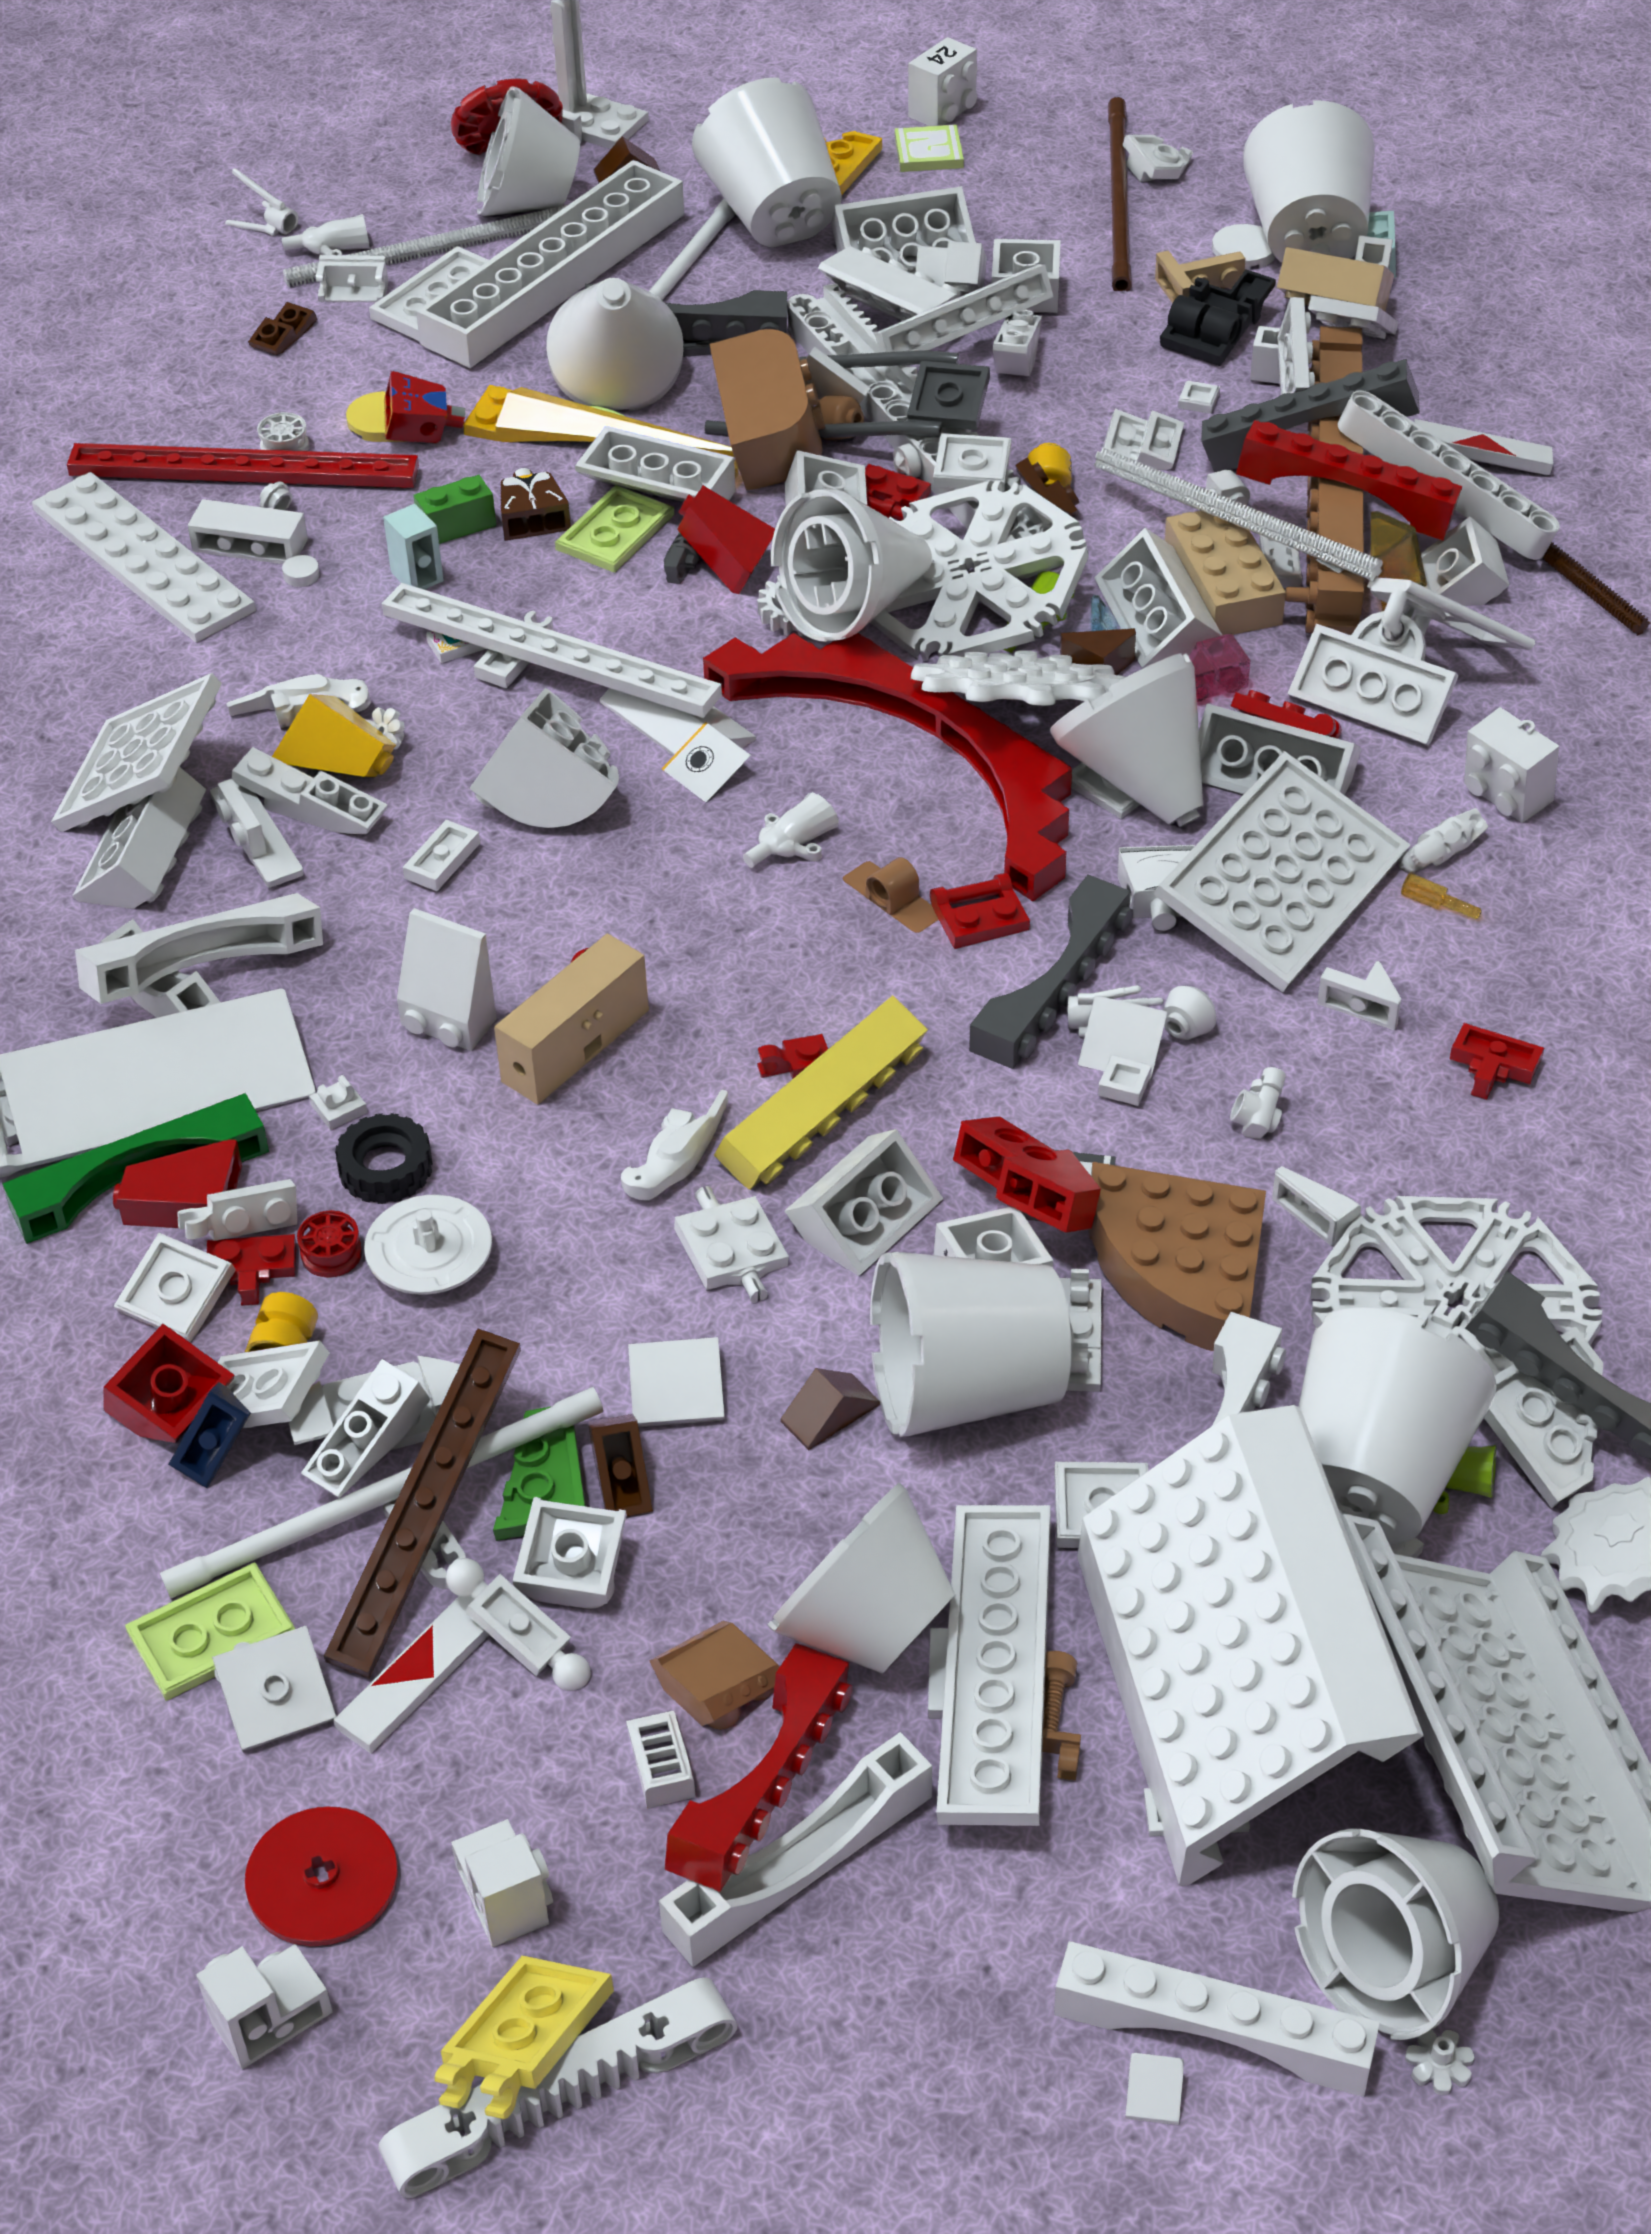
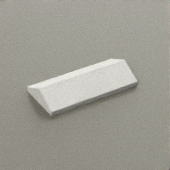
M611 688L600 698L601 704L672 756L705 722L741 748L756 740L754 734L714 706L704 718Z

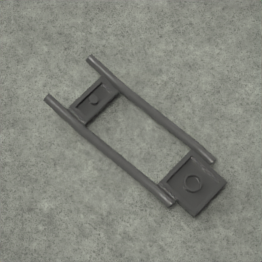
M928 350L827 355L843 368L919 364L920 366L907 413V420L825 424V428L819 430L821 438L914 435L940 438L942 427L978 429L990 380L989 366L959 364V353ZM802 356L799 358L800 360L806 359L807 356ZM706 420L705 434L729 436L726 422Z

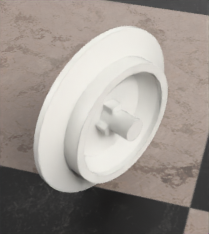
M446 1195L416 1196L394 1204L376 1218L366 1235L364 1245L365 1257L371 1272L388 1287L409 1294H437L463 1285L483 1268L491 1252L492 1235L490 1226L483 1214L466 1201Z

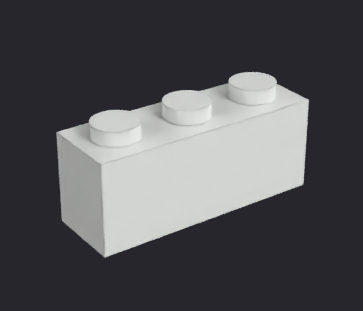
M202 499L187 525L192 552L283 564L287 559L300 555L308 540L304 513Z

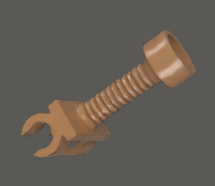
M1047 1651L1042 1752L1059 1754L1057 1778L1076 1780L1081 1734L1058 1731L1064 1687H1070L1074 1684L1078 1663L1068 1653Z

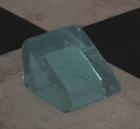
M1093 595L1090 608V631L1118 629L1117 620L1100 596Z

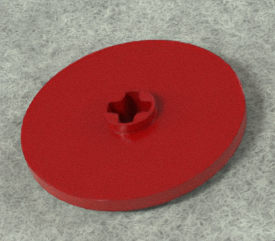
M326 1806L306 1809L292 1814L275 1824L262 1836L254 1847L245 1872V1891L248 1903L258 1922L271 1934L286 1942L303 1946L336 1944L366 1930L386 1910L397 1885V1858L392 1842L386 1832L366 1815L342 1807ZM318 1867H324V1870L328 1872L329 1879L319 1882L314 1870Z

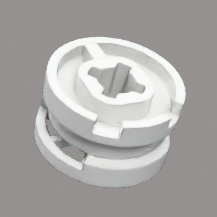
M288 412L275 413L265 417L258 424L257 431L261 439V450L308 451L307 427L305 420L301 416Z

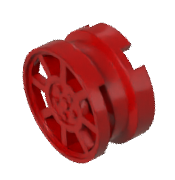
M334 1210L318 1212L308 1217L298 1229L297 1241L303 1266L316 1276L331 1278L344 1275L354 1269L362 1257L358 1225L350 1215L344 1212ZM307 1228H309L310 1231L305 1236H303L304 1232L307 1230Z

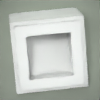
M1142 2053L1131 2054L1125 2119L1179 2125L1184 2070L1183 2059Z

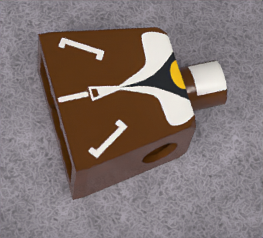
M521 468L514 472L513 477L504 478L501 481V518L504 541L567 531L571 527L568 500L551 473L541 472L533 474L530 469Z

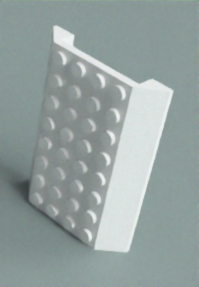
M1291 1405L1227 1415L1083 1517L1077 1558L1146 1781L1157 1808V1816L1164 1830V1839L1179 1886L1190 1885L1223 1864L1217 1844L1218 1840L1357 1751H1361L1384 1762L1424 1736L1301 1408Z
M1343 1513L1341 1515L1422 1729L1425 1747L1433 1756L1443 1778L1445 1791L1453 1800L1463 1822L1465 1835L1472 1842L1483 1866L1485 1878L1493 1888L1494 1893L1633 1913L1651 1908V1764L1548 1559L1513 1551L1500 1565L1488 1574L1394 1554L1379 1521Z

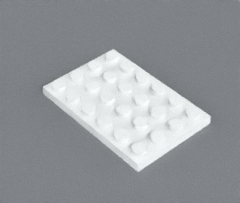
M1284 751L1158 885L1154 895L1281 992H1284L1396 865L1405 851L1408 850L1410 844Z

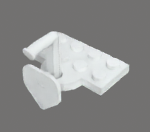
M1372 585L1371 593L1376 598L1387 603L1385 611L1371 614L1358 624L1352 635L1316 623L1288 695L1429 746L1458 679L1456 672L1424 661L1426 654L1424 635L1431 619L1444 621L1446 614L1442 609L1404 590Z

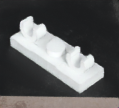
M1071 1269V1278H1059L1065 1293L1069 1319L1074 1335L1071 1350V1370L1066 1391L1100 1392L1101 1279H1089V1269Z

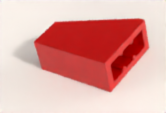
M703 485L695 497L689 494L678 513L684 517L677 530L732 593L740 594L771 543L775 528Z
M228 1139L126 1166L121 1184L117 1183L113 1191V1206L115 1209H119L123 1225L178 1228V1211L207 1207L208 1194L236 1189L242 1170L237 1140Z

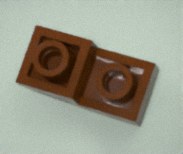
M286 302L274 320L267 317L264 318L248 343L251 347L279 355L308 331L318 319L313 310Z
M1028 458L1015 465L1016 471L1030 489L1071 517L1078 515L1075 505L1079 504L1080 501L1069 484L1063 488L1060 481L1057 480L1046 487L1044 483L1049 479L1038 462L1032 465Z

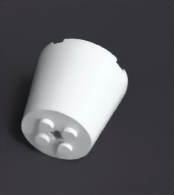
M764 78L751 81L726 93L708 108L710 115L703 124H697L693 133L692 150L694 156L757 242L764 246L777 247L815 236L832 221L834 206L841 204V191L813 101L808 91L801 84L795 81L792 84L783 83L779 78Z
M1313 100V105L1293 108V104L1284 106L1259 122L1245 143L1243 152L1245 175L1270 250L1280 262H1283L1286 247L1351 259L1356 255L1359 236H1367L1375 156L1374 140L1371 129L1366 121L1358 113L1344 105L1329 101Z
M905 1252L883 1253L880 1256L873 1276L870 1303V1325H879L880 1352L871 1353L875 1385L882 1413L892 1434H900V1437L912 1436L1057 1403L1062 1400L1069 1383L1074 1335L1063 1286L1059 1276L1051 1266Z
M1347 1308L1325 1316L1323 1324L1315 1329L1298 1407L1301 1408L1340 1514L1344 1513L1379 1521L1389 1544L1403 1543L1417 1537L1423 1529L1491 1406L1496 1393V1379L1488 1363L1469 1344L1452 1333L1445 1339L1421 1328L1424 1321L1421 1318L1380 1308Z

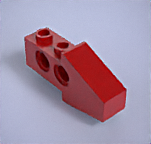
M1000 1116L961 1121L953 1161L997 1188L995 1198L1065 1233L1092 1229L1101 1188L1071 1150L1055 1151Z

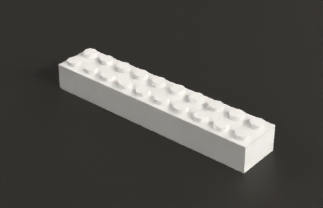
M632 160L416 311L420 345L468 368H472L585 287V284L592 282L684 216L683 181Z

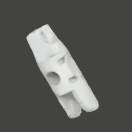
M1477 808L1454 817H1449L1437 827L1421 834L1417 844L1405 851L1399 859L1398 865L1403 872L1407 871L1408 873L1418 872L1419 869L1421 870L1431 863L1435 866L1441 865L1453 855L1468 848L1488 828V825Z

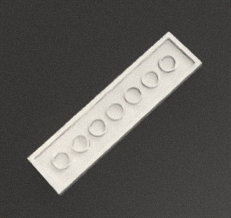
M92 472L79 476L64 486L49 491L44 496L32 501L33 509L38 515L196 643L256 611L255 602Z
M956 1505L951 1587L955 1596L950 1600L936 1811L938 1825H1040L1051 1531L1050 1505Z

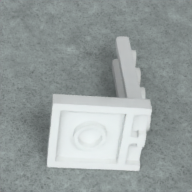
M552 0L550 14L553 24L552 42L555 48V72L557 73V94L559 100L562 102L563 110L581 115L582 141L611 149L622 136L628 140L649 121L648 111L635 108L632 105L614 102L606 97H598L586 93L579 0Z

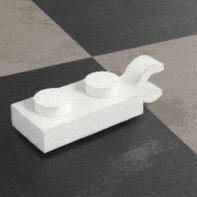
M291 1179L208 1194L207 1207L189 1208L177 1212L178 1228L180 1230L185 1229V1237L187 1239H198L204 1237L209 1232L212 1239L217 1241L297 1225L296 1185Z

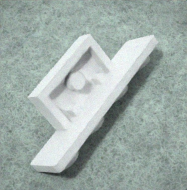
M232 779L218 783V787L210 790L211 798L216 804L220 819L223 823L229 825L235 843L238 847H243L267 887L271 888L303 876V867L254 792L235 783Z

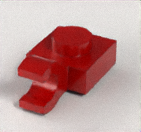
M823 1034L782 1041V1049L776 1045L759 1047L758 1054L761 1062L757 1063L761 1078L790 1072L792 1079L795 1078L828 1050Z

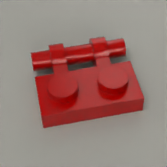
M868 464L865 467L867 506L887 518L892 517L899 521L904 520L901 508L904 506L910 508L909 503L925 499L931 493V483L916 479L913 476L900 474L881 466Z

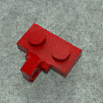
M1463 1023L1452 1045L1450 1060L1470 1065L1468 1072L1475 1074L1471 1095L1487 1100L1495 1081L1506 1083L1507 1078L1531 1084L1543 1058L1545 1048Z
M295 1234L230 1238L217 1241L207 1240V1253L228 1261L235 1267L236 1270L229 1282L230 1285H238L241 1306L259 1305L260 1283H270L271 1278L295 1277L297 1244Z

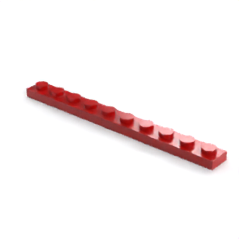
M74 443L67 462L69 476H82L92 472L97 477L261 483L281 481L289 484L414 488L419 461L418 455Z

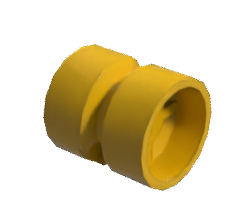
M275 1292L269 1294L262 1302L255 1321L256 1326H254L245 1352L307 1343V1340L312 1337L318 1320L316 1308L305 1298L293 1293Z

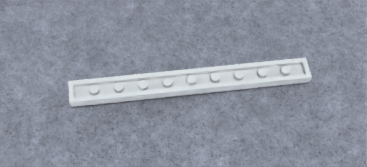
M401 583L382 602L383 615L701 718L706 716L722 696L720 683L405 583Z

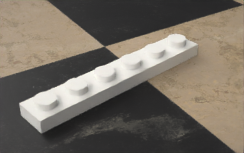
M1037 264L875 332L879 351L931 350L1013 315L1015 311L1020 312L1053 298L1045 264Z

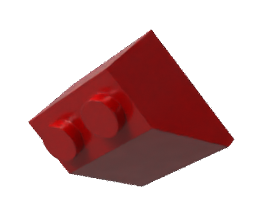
M163 1323L103 1387V1411L140 1437L176 1443L188 1430L209 1391L218 1382L227 1387L234 1380V1374Z

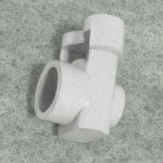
M1275 1067L1265 1068L1261 1079L1252 1081L1250 1091L1243 1089L1236 1098L1231 1110L1230 1120L1243 1126L1242 1134L1244 1136L1261 1139L1267 1132L1273 1133L1282 1115V1110L1276 1108L1279 1095L1282 1093L1286 1078L1285 1072Z

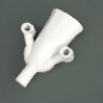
M363 214L332 220L319 227L311 226L300 235L282 238L284 251L305 247L318 255H342L341 251L370 249Z
M808 793L800 803L788 810L781 818L773 813L765 816V827L759 832V844L743 854V859L751 868L771 854L783 857H793L796 855L809 861H819L822 858V849L816 843H809L807 846L802 845L829 830L837 828L839 823L837 813L831 804L819 794Z

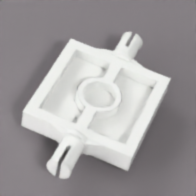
M705 1186V1191L703 1187L698 1189L695 1193V1198L703 1210L675 1217L674 1230L706 1290L724 1285H743L752 1303L758 1302V1298L760 1301L765 1300L768 1292L760 1278L769 1272L787 1267L789 1256L756 1196L727 1204H719L711 1187Z

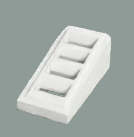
M1283 1166L1275 1170L1272 1200L1327 1244L1335 1247L1352 1221L1360 1215L1361 1205Z
M669 1711L626 1721L647 1808L696 1798L694 1779L675 1712ZM662 1726L668 1727V1732L641 1737L639 1732ZM667 1741H671L672 1745L651 1749L647 1751L644 1750L645 1746L663 1743ZM675 1755V1759L648 1764L649 1760ZM674 1769L679 1771L678 1773L652 1778V1774Z

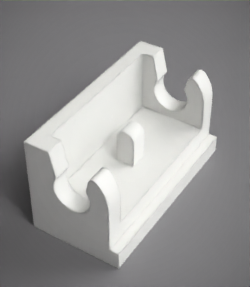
M320 255L316 273V282H320L318 302L376 303L385 297L389 282L385 256Z

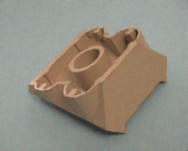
M721 1621L649 1660L663 1690L702 1727L709 1725L719 1730L728 1729L739 1720L741 1706L751 1700H765L774 1693L775 1676L779 1669V1665L732 1622Z

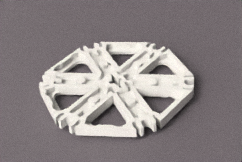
M989 480L909 503L910 508L906 506L901 508L904 518L902 521H896L889 517L892 521L923 538L931 549L932 560L927 572L870 623L916 659H918V654L921 652L923 661H927L930 654L938 651L939 657L943 655L965 657L966 652H983L988 654L1035 641L1034 635L1037 637L1043 636L1040 623L1046 621L1055 626L1058 624L1056 615L1063 619L1089 557L1079 521L1023 484V488L1020 491L1016 482L1012 484L1010 490L1003 492L1000 481L996 480L991 485ZM966 501H976L979 503V506L963 540L931 518L932 513L938 509L951 508L964 504ZM1024 507L1032 508L1053 523L1046 531L1005 542L1018 512ZM1064 564L1054 589L1045 594L1035 592L1015 578ZM974 568L975 572L968 573L967 569ZM936 599L926 624L919 629L906 627L888 613ZM979 601L1009 622L1003 628L974 636L964 635Z
M1396 1196L1395 1201L1390 1198L1385 1200L1383 1208L1385 1215L1377 1214L1371 1206L1367 1207L1365 1216L1363 1217L1360 1212V1215L1352 1221L1312 1277L1310 1299L1324 1300V1302L1313 1301L1311 1317H1313V1324L1316 1328L1323 1324L1325 1316L1347 1308L1369 1307L1405 1313L1423 1319L1421 1327L1445 1339L1452 1333L1465 1341L1484 1358L1494 1375L1514 1363L1496 1350L1482 1345L1475 1335L1466 1330L1465 1327L1490 1290L1506 1273L1520 1252L1532 1251L1537 1253L1563 1283V1285L1527 1284L1545 1297L1541 1305L1557 1331L1565 1333L1576 1326L1591 1346L1600 1331L1602 1310L1586 1308L1598 1307L1600 1292L1597 1291L1598 1285L1537 1216L1536 1222L1529 1227L1531 1212L1526 1210L1521 1218L1512 1219L1508 1217L1509 1202H1503L1498 1207L1496 1213L1498 1199ZM1427 1221L1465 1222L1474 1225L1477 1230L1453 1264L1420 1223ZM1371 1246L1379 1249L1404 1280L1342 1278L1341 1275L1361 1248ZM1463 1294V1305H1458L1455 1309L1452 1308L1447 1316L1448 1303H1454Z

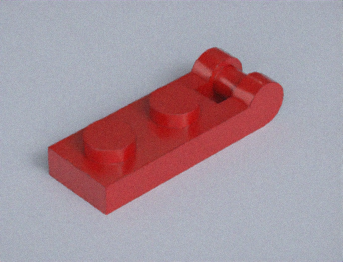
M1249 689L1247 696L1235 692L1231 703L1232 708L1248 715L1336 739L1341 735L1342 728L1340 723L1328 714H1318L1313 718L1304 715L1306 708L1284 701L1283 706L1280 707L1269 703L1270 696Z

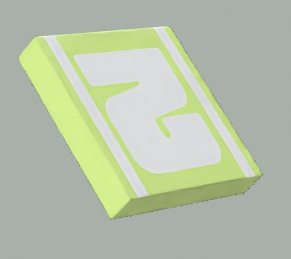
M957 125L895 128V143L900 172L964 168V158Z

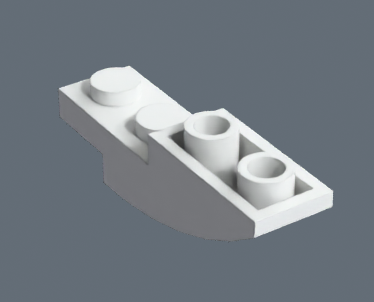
M254 747L250 749L232 770V780L235 783L265 798V809L333 832L367 834L387 810L388 804L321 770L313 778Z

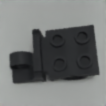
M1245 269L1232 289L1228 291L1210 285L1208 280L1197 277L1195 285L1189 287V297L1179 295L1172 303L1168 315V325L1160 335V346L1221 366L1251 323L1256 325L1261 318L1263 303L1275 287L1276 279Z

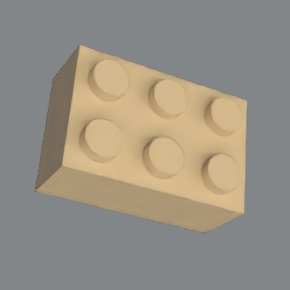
M1286 247L1277 288L1285 293L1284 298L1290 299V297L1304 298L1306 306H1309L1312 295L1379 307L1386 312L1394 274L1384 265Z

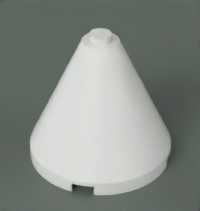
M608 278L576 293L559 308L553 317L547 335L548 364L557 385L574 402L590 407L593 405L611 410L629 409V411H634L650 406L660 400L675 383L683 361V336L677 318L659 297L619 278Z
M833 488L816 489L809 493H801L791 500L777 522L771 547V567L779 566L782 588L775 589L780 605L790 622L801 633L818 641L842 640L857 634L927 572L932 560L931 549L923 538L849 494Z
M1179 653L1167 657L1108 687V692L1092 702L1086 700L1064 715L1050 728V732L1057 745L1170 825L1177 822L1181 828L1200 817L1197 810L1203 807L1195 667L1187 653L1183 656Z

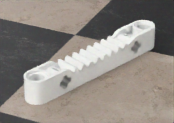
M707 1977L695 1979L578 2036L536 2089L520 2087L514 2110L508 2118L500 2119L485 2115V2108L491 2103L494 2095L481 2093V2085L470 2090L469 2097L461 2108L457 2109L438 2105L394 2127L383 2136L379 2142L378 2150L400 2195L404 2198L417 2197L477 2167L488 2156L492 2141L500 2148L505 2146V2131L510 2130L521 2138L525 2136V2121L529 2120L535 2126L541 2128L544 2126L543 2112L548 2110L559 2119L563 2117L562 2103L568 2101L575 2108L579 2109L582 2107V2093L588 2092L597 2100L601 2098L600 2084L606 2082L615 2090L620 2088V2074L626 2073L633 2080L639 2079V2068L645 2072L657 2074L669 2071L727 2042L736 2032L738 2024L712 1979ZM665 2052V2056L661 2058V2053ZM464 2130L467 2135L461 2137L458 2131ZM472 2148L473 2152L469 2154L468 2150Z

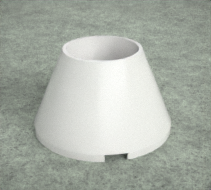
M512 86L500 107L498 116L501 119L496 132L491 134L484 159L477 195V203L484 202L482 210L477 209V214L482 216L542 211L563 206L569 194L578 163L580 139L521 89Z
M901 1483L895 1485L861 1519L862 1521L837 1544L773 1616L774 1620L767 1624L772 1631L883 1674L955 1596L909 1493Z
M1365 1829L1341 1830L1317 1841L1304 1855L1295 1875L1292 1898H1299L1301 1924L1294 1928L1302 1956L1313 1979L1338 2011L1380 2021L1378 2030L1390 2034L1393 2040L1418 2037L1434 2029L1447 2017L1497 1931L1499 1922L1497 1896L1485 1878L1483 1867L1471 1854L1451 1843Z

